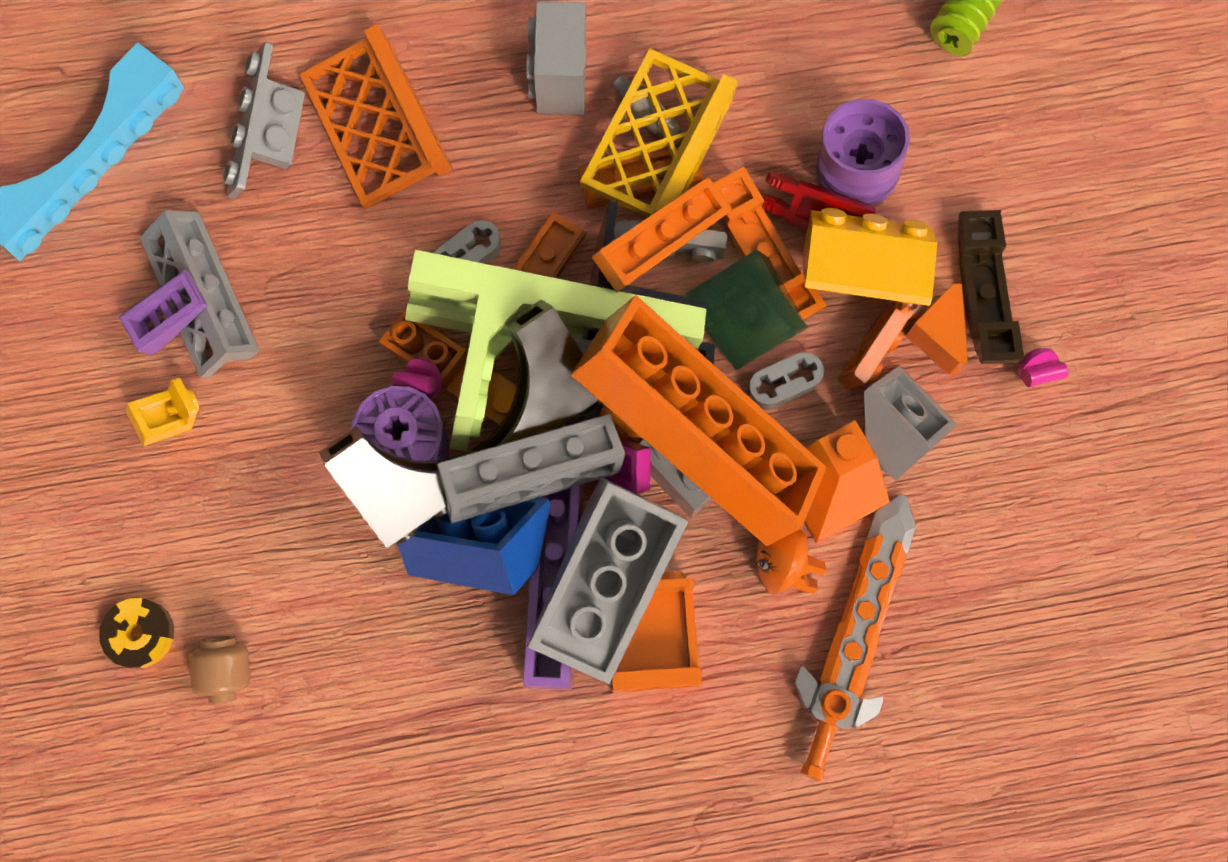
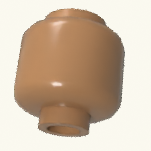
M216 636L202 639L199 641V647L193 649L189 655L192 691L201 696H208L209 703L217 704L233 701L236 699V692L245 689L249 685L248 649L244 644L236 642L235 636Z

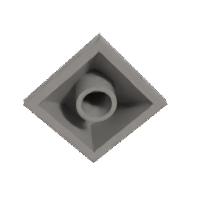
M900 365L864 391L866 439L878 458L881 471L890 474L895 481L957 426Z

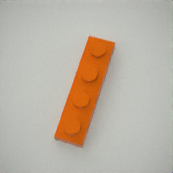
M707 177L592 256V259L614 290L619 292L732 210L709 177Z

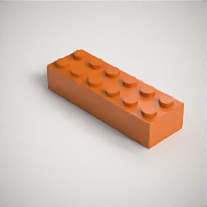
M637 295L609 316L592 340L571 376L766 546L801 529L827 467Z

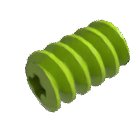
M946 0L945 4L940 8L938 16L933 19L930 25V32L934 41L940 48L952 55L959 57L969 55L973 49V44L978 42L981 36L980 33L986 29L988 21L995 14V9L999 8L1003 0Z

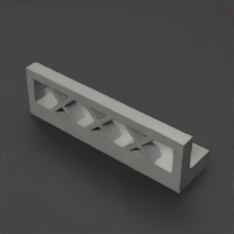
M164 210L143 233L140 240L160 286L175 277L176 268L179 273L183 270L189 271L208 304L195 317V324L191 321L180 332L199 378H208L227 361L252 359L260 350L199 212ZM162 235L165 239L164 255L157 241ZM183 288L179 294L187 305L192 300L186 289ZM172 299L168 304L175 314L179 310ZM206 338L214 353L209 360L205 353Z
M608 414L437 464V468L447 497V512L451 523H455L599 480L601 477L605 478L619 474L625 452L611 415Z

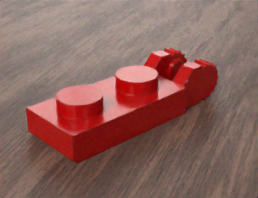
M774 171L768 172L765 181L774 188L793 194L791 204L789 205L784 200L772 195L761 194L764 199L762 204L764 210L785 218L784 221L808 229L811 210L822 211L824 208H835L844 211L846 215L856 217L876 213L875 207L803 180L798 182L793 177Z

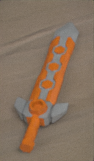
M904 494L898 495L874 514L858 562L859 567L819 679L820 686H817L818 682L804 666L800 667L795 681L803 708L809 709L811 718L819 722L807 761L803 763L800 772L803 776L816 781H822L825 772L823 768L836 729H847L851 725L852 728H857L878 716L884 700L881 696L864 699L859 702V697L862 695L880 640L879 634L897 579L901 575L916 528L908 499Z

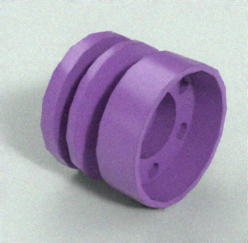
M855 99L836 108L828 116L822 131L820 150L816 163V175L820 187L870 206L882 203L890 196L898 182L910 144L909 128L902 115L889 104L874 99Z
M390 386L373 392L361 402L352 418L351 430L357 426L372 443L393 455L418 461H435L449 458L450 439L437 406L426 394L411 387ZM403 426L405 431L401 434V440L395 441L392 436L396 434V427Z

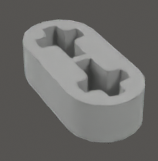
M485 220L475 221L441 245L434 254L487 264L500 251V234L496 226L491 222ZM480 235L486 238L490 235V246L485 248L482 244L474 247L476 245L475 236Z
M802 352L755 373L748 385L747 394L764 410L776 408L816 389L823 378V364L812 353ZM799 364L804 369L811 368L814 371L808 382L804 377H799L790 381L789 377L797 372ZM761 381H765L767 385H773L780 381L782 383L781 386L774 390L773 398H769L766 393L759 395L757 392L761 386Z

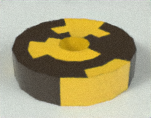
M129 598L115 604L106 613L100 626L99 642L104 654L113 663L131 669L147 668L158 663L168 653L174 640V624L170 614L160 604L144 598ZM141 626L143 629L142 637L134 641L131 637V632L135 627Z

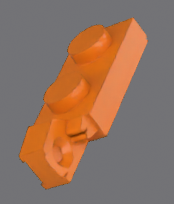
M892 301L885 313L878 316L838 376V381L848 389L871 384L883 368L880 362L886 352L893 351L903 339L904 333L901 330L906 322L918 319L924 305Z

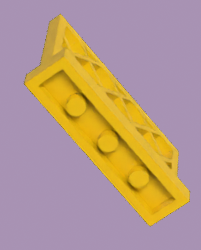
M649 48L580 180V187L608 200L617 201L619 205L647 218L688 191L734 99L738 80L724 74L721 80ZM652 64L667 70L672 81L651 86L647 74ZM642 83H643L644 86H645V89L639 90L640 87H641V85H642ZM696 83L708 89L703 99L688 103L682 87ZM675 89L681 105L661 111L655 95ZM649 96L655 114L634 119L630 106L636 100ZM698 110L695 117H693L692 111ZM685 114L690 126L688 131L671 136L665 120ZM625 116H626L627 119H628V122L622 124V122H623V120H624V118H625ZM658 122L664 139L644 145L638 128ZM632 130L638 147L617 153L613 143L615 135ZM681 143L677 151L675 148V144ZM668 147L673 159L671 164L654 170L648 153ZM609 149L611 155L604 157ZM641 155L647 172L626 178L621 161ZM615 164L621 181L605 185L594 180L593 177L598 168ZM664 176L661 184L659 185L657 178ZM651 180L656 193L651 204L648 205L635 199L630 188L631 186ZM624 189V191H625L626 194H624V193H622V192H620V191H618V190Z

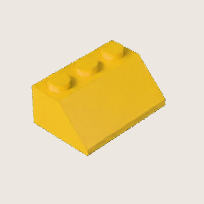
M824 208L822 211L811 210L802 254L804 287L931 306L937 254V240L933 227H929L928 224L919 220H905L904 223L891 222L877 214H865L863 217L849 216L844 211L835 208Z

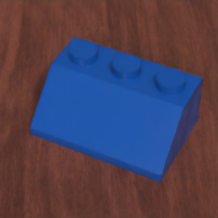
M535 498L455 523H451L448 512L437 518L431 517L418 526L417 532L410 539L397 544L409 576L514 595L538 568L550 503L548 499Z

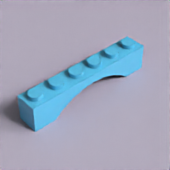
M138 42L110 70L109 87L103 109L92 130L80 145L60 163L40 175L16 184L0 187L1 247L20 262L27 254L34 252L40 246L42 238L56 224L61 223L67 218L70 209L80 198L90 193L96 187L99 178L112 165L122 160L126 150L139 136L145 135L151 129L157 117L166 108L173 106L177 102L180 93L185 88L171 67Z

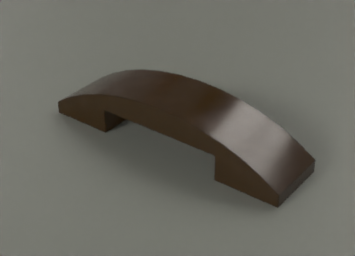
M1001 210L962 211L958 215L960 275L968 327L977 357L981 364L1022 363L1025 357L1019 321L1012 320L1002 253L1006 248Z

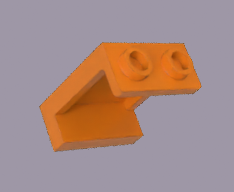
M680 571L663 573L612 677V693L691 688L702 685L701 666L698 663L693 578H683V572Z

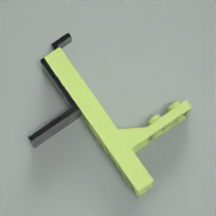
M609 201L596 240L594 254L613 241L618 207L617 201ZM419 250L414 252L408 280L410 297L407 303L405 320L472 333L450 449L467 452L470 437L479 438L494 361L513 342L512 336L505 324L541 299L555 308L573 338L593 340L605 320L637 295L712 364L714 362L715 344L702 342L707 301L630 285L616 292L594 260L590 284L587 285Z

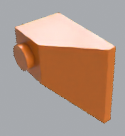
M856 420L806 447L808 451L827 467L804 521L816 543L890 503L878 458Z

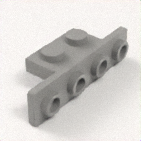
M266 41L257 52H250L245 65V74L249 75L250 78L248 88L244 87L238 100L237 109L243 111L241 123L235 125L230 140V146L235 148L233 161H228L223 175V183L228 185L226 198L235 200L246 187L251 158L283 169H287L292 164L305 92L267 79L273 44Z

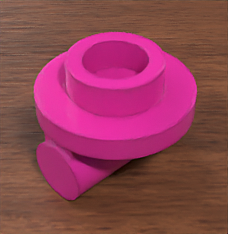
M1050 348L1030 351L1024 356L1025 360L1018 368V375L1027 387L1068 377L1067 365L1064 362H1060L1057 354Z
M419 357L407 364L405 372L396 371L392 377L393 386L411 387L426 394L431 399L439 394L442 387V377L435 363L428 358Z

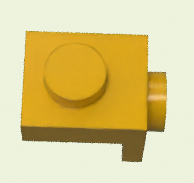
M180 378L170 380L168 390L129 402L125 411L142 445L146 446L192 430L197 412H199V404L194 392L191 389H186Z

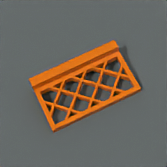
M378 23L364 30L367 38L299 74L357 197L365 209L435 172L441 177L454 170L389 39ZM367 53L371 62L366 75L349 72L353 60ZM376 72H377V74H378L380 80L374 78ZM326 74L337 76L331 94L317 91L313 81ZM346 79L362 83L356 101L340 97ZM371 86L386 90L387 94L382 108L365 104ZM322 100L328 101L326 107ZM337 104L353 108L346 127L333 124L331 120ZM392 104L396 112L390 111ZM362 111L378 115L372 134L355 130ZM387 118L400 121L403 125L398 141L380 137ZM338 133L344 134L342 140L340 139ZM352 137L369 141L362 160L349 157L347 153ZM408 137L412 145L406 144ZM378 144L395 148L388 167L371 163ZM403 151L418 155L422 163L421 166L408 173L396 170ZM353 165L359 167L358 173L356 172ZM368 169L385 174L381 187L367 194L363 183Z

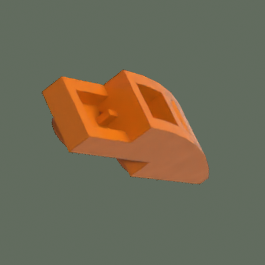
M403 310L378 342L405 365L419 357L430 359L438 367L442 377L440 391L458 403L468 351L427 324L405 320L406 311ZM493 370L487 391L488 396L483 421H490L498 427L510 409L517 386Z

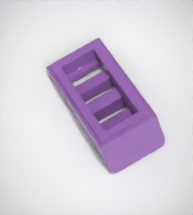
M183 270L119 316V319L137 351L154 355L180 333L208 304L189 271ZM183 288L186 289L192 300L187 305L179 294ZM172 299L179 310L175 314L168 304ZM161 310L167 318L164 322H162L158 315ZM150 320L155 326L152 330H150L147 324Z

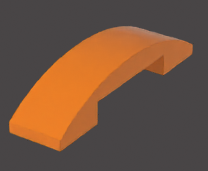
M745 167L714 182V186L732 210L721 218L731 240L753 278L786 323L792 327L824 309L827 305L819 291L804 287V273H801L762 208L764 199Z

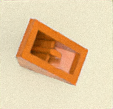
M954 283L915 322L906 335L909 340L948 375H957L968 363L962 283Z

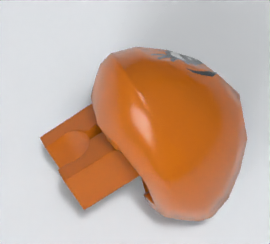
M799 529L769 546H766L760 540L757 544L755 554L757 571L763 586L770 594H779L790 588L816 594L818 589L817 579L808 578L806 575L817 573L820 576H824L826 566L825 561L808 556L806 533Z

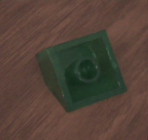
M757 249L685 293L689 298L707 301L704 329L737 370L808 328L770 258Z

